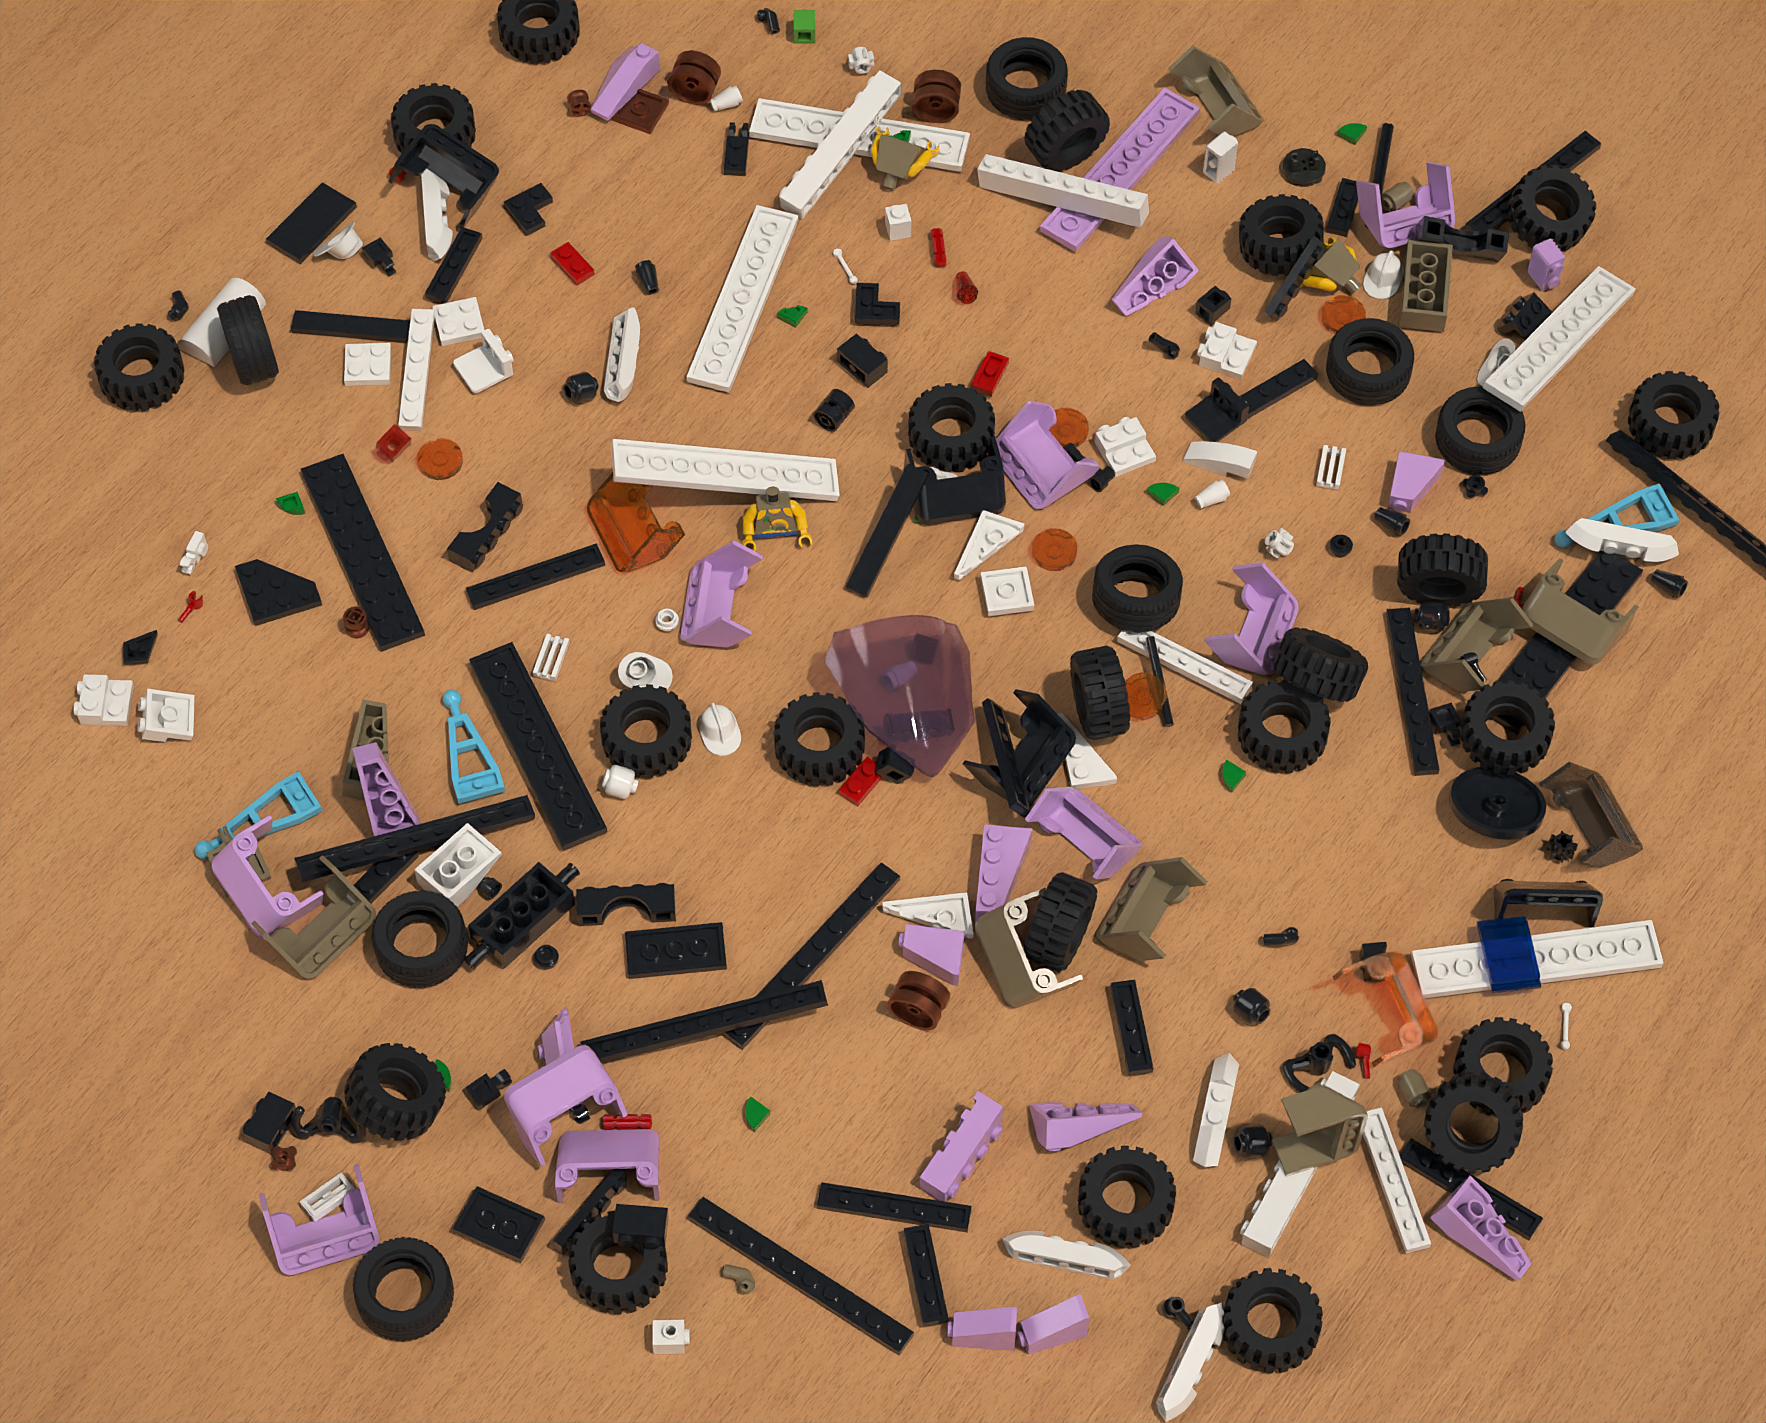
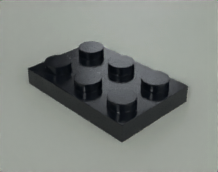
M476 1186L453 1227V1233L522 1263L542 1227L545 1217Z

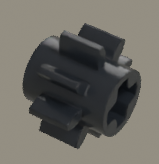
M1563 831L1557 836L1551 834L1550 842L1547 843L1546 850L1551 851L1550 858L1560 860L1561 863L1567 858L1572 860L1575 854L1574 851L1578 847L1577 843H1573V835H1568Z

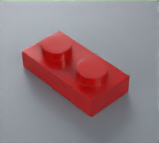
M569 242L550 252L553 261L576 286L595 275L594 269Z
M988 351L971 383V387L979 393L992 397L1009 364V358Z
M867 756L840 787L839 795L858 807L883 778L874 773L877 762Z

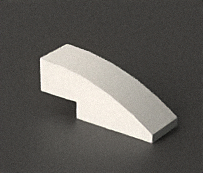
M1191 442L1183 462L1225 477L1229 472L1248 479L1256 462L1257 451L1227 443Z

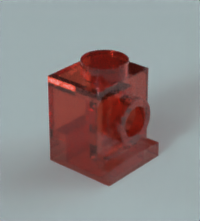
M394 424L377 441L376 448L378 451L376 453L382 460L387 461L389 459L391 462H394L411 445L412 438ZM394 444L396 449L390 450L388 445Z

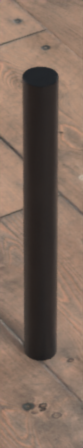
M1149 636L1145 639L1165 727H1171L1174 725L1157 645L1155 637Z

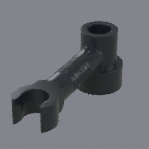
M1068 443L1064 447L1074 462L1086 458L1074 444ZM1106 466L1104 469L1099 468L1088 479L1090 486L1097 492L1103 491L1108 486V482L1115 477V472L1109 466Z
M1180 1297L1168 1298L1162 1307L1164 1315L1169 1319L1179 1318L1190 1331L1194 1320L1185 1311L1183 1299ZM1172 1303H1176L1179 1309H1174Z

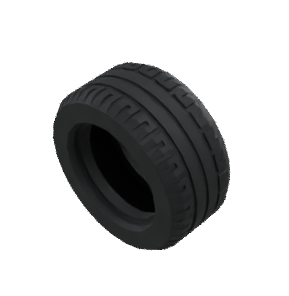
M1021 37L1001 44L992 52L986 66V93L989 101L1001 113L1011 118L1031 120L1050 100L1058 98V95L1062 93L1066 94L1068 78L1066 60L1057 48L1042 39ZM1033 69L1043 73L1048 78V81L1035 88H1019L1010 84L1005 77L1012 71Z
M247 295L244 298L239 297L236 300H229L228 303H221L217 307V311L240 383L250 385L253 382L258 383L261 380L265 381L268 378L276 377L279 369L256 297Z
M1365 318L1349 322L1334 334L1330 342L1326 363L1328 380L1341 396L1361 405L1387 403L1400 396L1409 384L1414 364V348L1408 336L1399 327L1388 321ZM1358 350H1375L1386 355L1393 363V367L1382 374L1363 373L1353 368L1347 357Z
M1483 386L1462 389L1451 395L1440 410L1435 434L1438 450L1448 463L1461 471L1477 475L1499 472L1512 464L1520 452L1525 434V417L1522 411H1518L1488 392ZM1478 417L1488 419L1498 425L1503 432V437L1494 443L1488 444L1472 442L1460 433L1457 425L1467 418Z
M1139 544L1118 547L1104 555L1096 566L1092 591L1093 604L1098 614L1118 629L1138 633L1158 629L1170 622L1177 614L1183 587L1182 572L1169 555L1157 548ZM1136 579L1155 585L1160 592L1149 597H1134L1119 591L1114 585L1123 580Z
M426 890L407 892L388 901L378 912L379 914L375 917L376 919L372 926V943L375 956L382 971L396 983L413 988L431 987L449 979L461 967L468 950V938L463 916L450 899L445 898V896ZM428 921L436 923L446 932L443 944L435 952L427 956H407L398 951L393 945L397 934L405 926L413 922Z
M411 1237L389 1239V1241H383L382 1244L379 1243L372 1250H369L363 1256L359 1265H357V1270L353 1277L355 1303L364 1323L374 1333H378L379 1336L396 1341L416 1340L419 1337L422 1338L424 1335L430 1334L431 1331L433 1332L447 1318L454 1300L453 1280L445 1258L437 1248L429 1245L428 1242L418 1240L417 1238L412 1239ZM404 1267L416 1268L429 1277L431 1280L430 1292L425 1300L415 1308L405 1311L391 1310L381 1305L376 1299L378 1285L393 1270Z

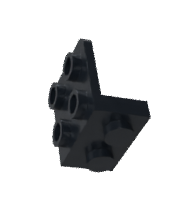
M1535 292L1524 297L1519 296L1512 302V309L1500 318L1502 322L1496 329L1502 335L1515 329L1526 340L1553 312Z
M1218 377L1212 381L1210 395L1186 411L1185 419L1209 442H1218L1247 421L1249 405L1243 397H1239L1228 383L1223 382Z

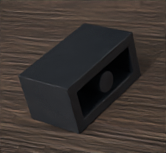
M857 333L837 348V362L868 388L888 373V359L881 351L878 352L867 339L861 338Z
M268 1091L265 1098H261L258 1101L255 1109L256 1112L252 1119H248L243 1126V1135L246 1143L273 1155L272 1149L280 1144L291 1126L292 1114L296 1109L295 1103Z
M616 1204L613 1225L614 1243L622 1246L639 1244L647 1248L665 1247L669 1220L668 1208Z

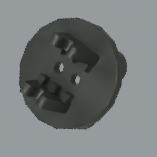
M1299 148L1292 150L1285 156L1282 170L1288 178V182L1292 185L1317 184L1322 181L1326 163L1324 158L1318 153V150Z

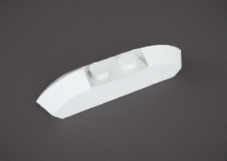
M426 169L421 174L426 245L429 258L437 261L449 249L453 236V230L448 228L447 215L443 216V212L447 211L446 199L450 196L444 179Z
M634 307L614 317L604 392L608 399L621 402L629 395L634 382L640 337V324Z
M1584 518L1576 521L1565 532L1578 544L1597 552L1601 550L1609 554H1622L1629 558H1641L1644 561L1650 562L1665 561L1679 555L1677 542L1671 535Z
M1230 1053L1216 1058L1212 1069L1193 1161L1204 1167L1218 1166L1239 1069V1063Z
M1022 1231L1003 1238L1006 1249L1013 1260L1110 1280L1117 1279L1131 1266L1120 1253L1097 1242L1094 1243L1093 1247L1083 1241L1069 1242L1064 1241L1058 1236L1045 1237V1232Z
M1222 1302L1199 1309L1156 1401L1158 1411L1165 1421H1169L1184 1412L1197 1395V1392L1192 1387L1193 1385L1196 1386L1201 1379L1202 1372L1200 1369L1213 1353L1212 1344L1220 1346L1225 1327Z

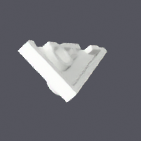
M983 510L956 568L954 579H962L1022 533L1024 523Z
M1058 713L1076 735L1075 745L1065 758L1070 786L1082 789L1116 784L1117 776L1063 713Z
M967 892L882 902L883 912L934 928L965 931L964 937L973 939L974 934Z

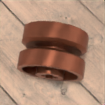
M693 50L683 51L678 55L667 82L668 88L675 97L688 104H706L712 98L721 75V68L716 60L707 54Z
M936 69L927 70L919 74L914 83L912 100L914 114L921 120L930 123H945L954 119L959 113L961 82L958 77L950 72Z
M905 971L901 974L896 984V990L892 992L887 1002V1008L893 1016L906 1025L921 1030H933L941 1019V1011L946 1008L950 1000V992L941 982L929 975L916 971Z

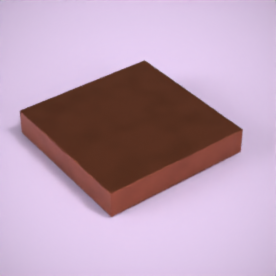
M638 89L637 93L611 119L614 122L651 134L669 105V99Z

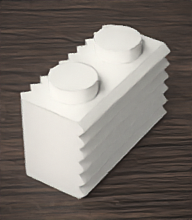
M1222 132L1205 146L1206 154L1204 157L1203 173L1216 183H1220V181H1223V178H1226V176L1232 174V171H1235L1238 141L1234 136L1226 132Z

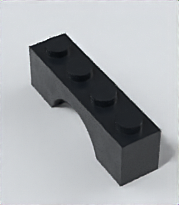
M1424 216L1416 225L1415 241L1453 245L1452 253L1495 262H1499L1507 254L1509 232L1489 228L1481 231H1462L1450 227L1444 219Z
M500 482L496 483L485 498L487 511L491 515L489 522L480 530L459 532L447 548L449 561L472 573L477 566L482 565L485 555L490 549H494L500 535L509 529L513 518L518 516L523 509L521 493Z
M658 883L649 886L634 884L629 887L611 885L607 888L589 886L583 889H576L578 926L603 925L607 916L621 907H635L647 914L652 923L676 921L674 884Z

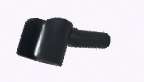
M1470 652L1460 657V660L1465 659L1469 666H1472V669L1482 682L1487 680L1479 668L1476 653Z
M585 1105L578 1109L575 1106L569 1109L578 1124L590 1119L589 1111Z

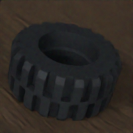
M502 0L498 6L497 22L500 41L504 49L510 52V55L515 58L519 57L523 62L531 61L532 64H538V62L550 63V60H558L562 58L563 54H568L571 51V47L573 48L577 43L580 26L575 0ZM538 17L549 18L554 21L552 24L542 28H530L522 25L526 21Z
M431 83L430 86L423 84L419 85L417 89L412 88L408 90V94H403L398 99L399 102L395 103L391 113V125L394 142L401 153L406 150L421 131L417 127L431 119H442L450 122L443 129L472 147L476 137L473 108L471 103H469V99L464 94H461V91L455 88L451 89L449 85L445 84L442 86H438L437 83Z
M1071 90L1066 94L1058 95V98L1050 100L1045 107L1039 110L1037 115L1033 116L1031 123L1026 128L1025 144L1044 169L1057 172L1063 171V169L1068 170L1072 166L1082 163V160L1090 157L1091 153L1100 147V143L1104 142L1106 134L1109 132L1110 118L1090 92Z
M1544 165L1528 171L1520 179L1509 198L1510 200L1507 204L1509 213L1507 217L1508 221L1512 222L1511 228L1513 232L1519 234L1518 238L1522 242L1525 240L1529 243V247L1533 248L1543 241L1553 239V242H1556L1555 245H1558L1559 249L1566 251L1572 246H1576L1590 228L1596 215V202L1593 201L1595 196L1593 191L1588 189V183L1585 180L1582 181L1580 179L1581 176L1576 172L1573 174L1569 172L1570 169L1565 167L1560 169L1557 165H1551L1549 168ZM1545 197L1557 201L1565 209L1568 219L1560 221L1548 218L1540 212L1535 199Z
M1279 194L1276 197L1270 195L1264 200L1259 199L1254 205L1251 204L1240 218V253L1255 270L1259 269V272L1263 274L1271 273L1272 276L1284 274V276H1288L1313 236L1324 243V222L1321 213L1312 203L1309 205V201L1304 198L1298 199L1295 195L1289 197L1285 196V194ZM1279 232L1294 234L1287 238L1268 236Z
M136 323V326L130 327V325H126L121 330L116 329L111 332L112 335L110 337L106 336L103 339V345H99L96 350L97 355L94 357V365L101 391L111 403H116L118 407L123 409L129 407V410L137 411V409L146 411L150 410L149 408L153 406L155 408L162 406V402H168L173 398L172 394H176L179 391L180 385L184 380V364L178 344L172 335L167 334L166 330L162 328L157 329L155 325L148 324L143 326L142 323ZM150 359L158 362L152 370L145 374L127 375L121 372L126 365L135 360Z
M1665 371L1663 375L1660 372L1654 374L1652 378H1646L1642 385H1639L1636 389L1630 406L1628 424L1630 425L1631 435L1635 436L1634 440L1639 445H1644L1645 450L1649 453L1652 451L1656 453L1655 456L1661 458L1662 456H1667L1668 459H1675L1676 457L1683 459L1688 458L1689 454L1694 456L1700 453V450L1705 449L1712 439L1719 419V402L1715 399L1716 395L1713 390H1708V385L1704 381H1698V377L1685 375L1686 372L1679 371L1678 373H1673V371ZM1667 406L1675 407L1686 412L1692 421L1684 424L1671 423L1661 418L1655 409Z
M945 383V386L940 387L937 385L932 387L931 391H924L921 393V398L917 397L915 399L913 407L910 408L908 436L913 453L916 457H921V461L926 465L930 463L932 467L937 469L943 468L948 472H952V469L962 471L967 466L970 468L976 466L977 461L981 462L987 457L990 438L995 435V413L991 403L986 402L987 398L982 393L977 394L976 389L969 387V389L965 388L963 384L954 386L952 383ZM944 419H958L967 423L971 429L962 435L946 436L935 431L932 426Z
M1437 533L1430 534V536L1422 535L1418 536L1417 539L1409 540L1400 549L1397 585L1403 595H1406L1412 601L1416 600L1420 604L1422 602H1443L1445 607L1452 605L1456 607L1464 603H1472L1473 600L1479 599L1486 590L1488 555L1479 543H1475L1470 538L1465 539L1460 535L1452 536L1443 533V535H1437Z
M1294 627L1285 632L1273 659V667L1284 680L1291 682L1294 686L1310 694L1313 693L1318 697L1328 698L1332 701L1348 702L1356 697L1368 670V661L1358 650H1354L1353 647L1338 639L1315 630L1311 631L1307 628L1300 629Z
M1107 645L1076 651L1070 658V675L1076 710L1085 736L1091 740L1125 734L1130 727V707L1125 678L1116 651Z
M1284 679L1281 682H1276V680L1268 681L1267 686L1264 684L1257 686L1255 692L1251 691L1241 706L1237 735L1243 752H1249L1248 758L1254 763L1256 761L1259 762V767L1263 769L1268 767L1272 769V772L1279 773V770H1285V773H1293L1294 769H1298V771L1306 769L1307 763L1313 765L1325 750L1331 724L1328 706L1323 704L1324 699L1313 693L1310 694ZM1274 715H1287L1297 719L1304 726L1305 731L1296 737H1278L1270 733L1262 722Z
M1507 680V683L1495 681L1493 686L1489 684L1482 686L1480 691H1475L1472 694L1471 699L1465 706L1460 726V739L1463 741L1465 752H1471L1470 759L1475 763L1479 761L1481 768L1485 770L1488 768L1493 769V773L1500 774L1502 771L1506 772V775H1514L1515 771L1524 773L1528 771L1529 766L1531 768L1536 767L1540 760H1543L1547 755L1555 729L1554 713L1552 708H1548L1549 702L1545 697L1540 698V692L1535 688L1530 690L1527 684L1521 683V685L1515 684V681ZM1498 715L1512 716L1519 719L1526 726L1529 734L1522 739L1505 740L1494 735L1488 729L1486 721Z
M646 684V687L636 685L632 686V689L629 691L627 689L620 691L619 697L615 695L609 700L610 705L605 706L603 716L600 719V732L604 753L612 765H619L633 770L637 778H640V775H646V778H653L654 774L662 776L667 774L668 769H671V771L676 769L678 761L683 762L685 760L687 752L690 751L692 745L691 718L689 711L686 709V704L683 700H678L676 693L673 691L668 693L667 688L662 686L654 688L651 684ZM641 720H655L668 728L661 738L648 743L633 741L624 734L628 727Z
M815 692L812 696L807 697V694L799 696L798 701L794 699L788 703V709L783 708L780 711L779 718L776 719L774 725L776 759L779 760L782 770H787V775L792 779L798 777L800 783L807 784V782H811L812 786H819V783H826V786L833 785L835 780H838V782L845 780L847 773L852 775L856 770V766L861 764L865 751L863 719L860 713H856V708L851 703L846 704V699L840 696L834 698V694L831 693L820 695V692ZM813 728L830 729L842 738L836 746L824 751L810 750L798 742V738L804 732Z
M1064 872L1054 875L1042 895L1027 933L1024 952L1029 960L1056 971H1063L1068 968L1081 945L1095 908L1098 890L1094 884Z
M1495 1017L1494 1022H1491L1490 1019L1483 1020L1480 1026L1474 1025L1469 1029L1468 1034L1463 1036L1455 1057L1453 1073L1455 1075L1458 1074L1460 1077L1465 1076V1072H1473V1075H1480L1481 1072L1486 1073L1480 1063V1059L1490 1053L1501 1052L1515 1057L1524 1067L1526 1076L1518 1081L1501 1082V1084L1505 1087L1509 1085L1513 1090V1096L1518 1097L1521 1103V1111L1526 1113L1532 1109L1533 1105H1537L1541 1101L1549 1084L1553 1071V1057L1551 1053H1548L1550 1047L1547 1041H1541L1542 1035L1537 1030L1534 1032L1530 1030L1531 1025L1525 1022L1521 1025L1516 1023L1517 1019L1510 1018L1509 1021H1504L1503 1017ZM1470 1101L1469 1103L1474 1108H1477V1106L1482 1108V1113L1487 1115L1490 1112L1494 1113L1491 1108L1483 1103Z
M385 1043L380 1044V1046H373L368 1051L362 1053L350 1073L344 1088L345 1102L347 1107H350L349 1112L353 1118L356 1117L358 1119L357 1123L362 1128L365 1126L369 1129V1133L373 1135L379 1134L381 1138L387 1140L394 1138V1141H403L405 1138L407 1140L414 1139L427 1132L444 1104L446 1085L443 1082L444 1078L441 1071H437V1065L433 1061L430 1062L427 1059L428 1056L423 1052L420 1054L415 1051V1048L411 1046L406 1048L403 1047V1044L399 1043L394 1045ZM380 1084H390L401 1089L408 1095L410 1100H403L390 1095Z
M1465 1072V1076L1460 1077L1458 1074L1452 1076L1450 1081H1444L1439 1086V1089L1433 1093L1427 1107L1424 1127H1426V1139L1432 1144L1431 1150L1434 1154L1441 1156L1440 1161L1445 1165L1448 1162L1453 1164V1169L1457 1171L1464 1168L1468 1169L1467 1173L1475 1174L1476 1170H1482V1173L1489 1172L1491 1167L1499 1168L1506 1159H1510L1513 1156L1521 1140L1524 1117L1523 1111L1520 1109L1521 1103L1518 1097L1513 1096V1090L1509 1085L1505 1087L1501 1084L1502 1080L1497 1077L1494 1079L1488 1078L1487 1073L1481 1072L1480 1075H1473V1072ZM1469 1101L1487 1105L1494 1111L1498 1119V1129L1494 1137L1483 1143H1469L1460 1139L1450 1126V1116L1454 1108L1461 1103Z
M1121 1146V1150H1115V1147L1106 1150V1155H1103V1153L1094 1156V1162H1089L1086 1165L1085 1171L1080 1178L1077 1201L1079 1215L1083 1216L1082 1222L1086 1228L1091 1227V1234L1095 1238L1103 1237V1243L1108 1245L1111 1242L1117 1243V1248H1125V1244H1131L1132 1248L1140 1247V1242L1144 1241L1146 1245L1153 1242L1154 1235L1160 1237L1164 1233L1165 1226H1169L1172 1213L1174 1212L1176 1186L1173 1184L1174 1177L1172 1172H1167V1165L1163 1160L1156 1161L1157 1155L1152 1152L1148 1154L1143 1153L1144 1148L1136 1147V1150H1130L1129 1146ZM1132 1181L1141 1185L1148 1192L1151 1201L1146 1208L1139 1212L1122 1213L1114 1210L1105 1202L1103 1191L1114 1182Z
M615 1210L608 1211V1216L601 1217L600 1214L594 1216V1222L590 1224L586 1221L581 1226L582 1233H575L573 1244L570 1245L568 1252L571 1280L573 1286L576 1287L579 1297L581 1299L585 1298L586 1304L594 1308L598 1305L599 1311L607 1313L608 1309L613 1310L614 1314H622V1310L627 1309L629 1313L637 1311L636 1306L641 1304L644 1308L650 1304L649 1298H656L660 1293L659 1286H664L666 1273L668 1272L666 1247L647 1248L639 1244L628 1246L638 1251L642 1256V1264L639 1269L631 1276L623 1279L603 1277L594 1268L596 1258L607 1248L619 1246L618 1243H614L613 1239Z
M1264 1268L1261 1274H1258V1271L1255 1270L1249 1273L1248 1279L1245 1277L1240 1278L1236 1283V1287H1232L1229 1291L1224 1305L1223 1321L1225 1328L1223 1338L1224 1341L1229 1342V1351L1232 1354L1237 1352V1360L1242 1364H1245L1246 1361L1251 1364L1250 1368L1256 1371L1260 1367L1265 1368V1373H1273L1274 1369H1279V1372L1282 1373L1287 1372L1290 1365L1293 1368H1297L1302 1364L1303 1359L1307 1360L1312 1355L1313 1348H1316L1320 1336L1323 1312L1322 1307L1318 1306L1320 1300L1317 1294H1311L1312 1287L1307 1282L1302 1284L1300 1276L1294 1273L1292 1276L1286 1275V1270L1279 1269L1277 1273L1272 1272L1271 1268ZM1264 1303L1280 1305L1292 1314L1296 1321V1328L1290 1335L1282 1338L1265 1337L1256 1332L1248 1321L1249 1311L1255 1306Z

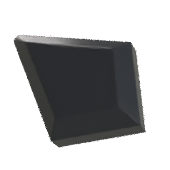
M157 630L123 642L124 665L149 662L158 636Z

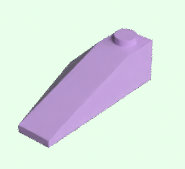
M643 43L625 50L612 63L591 107V112L607 121L611 119L637 93L638 89H641L660 71L659 52Z
M1161 236L1147 250L1111 300L1124 316H1128L1147 306L1155 299L1162 298L1167 293L1185 286L1199 270L1173 238Z
M1062 1102L1030 1104L1037 1140L1049 1151H1060L1061 1148L1074 1146L1142 1117V1112L1134 1104L1102 1103L1099 1108L1086 1105V1103H1078L1077 1107H1062Z
M1469 1176L1440 1204L1430 1218L1450 1238L1518 1281L1532 1263L1516 1237L1510 1236L1503 1225L1506 1222L1503 1216H1498L1490 1204L1493 1202L1490 1195Z

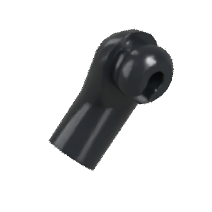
M768 8L757 11L758 20H766L768 22L771 34L780 32L778 18L774 11Z
M180 290L172 293L175 303L171 310L168 311V316L174 321L178 320L179 317H183L189 309L188 303Z
M1156 332L1149 336V342L1165 352L1168 358L1175 359L1178 357L1180 348L1177 343L1163 338Z
M1288 927L1285 933L1264 934L1263 936L1265 946L1292 945L1299 940L1298 930L1295 927Z

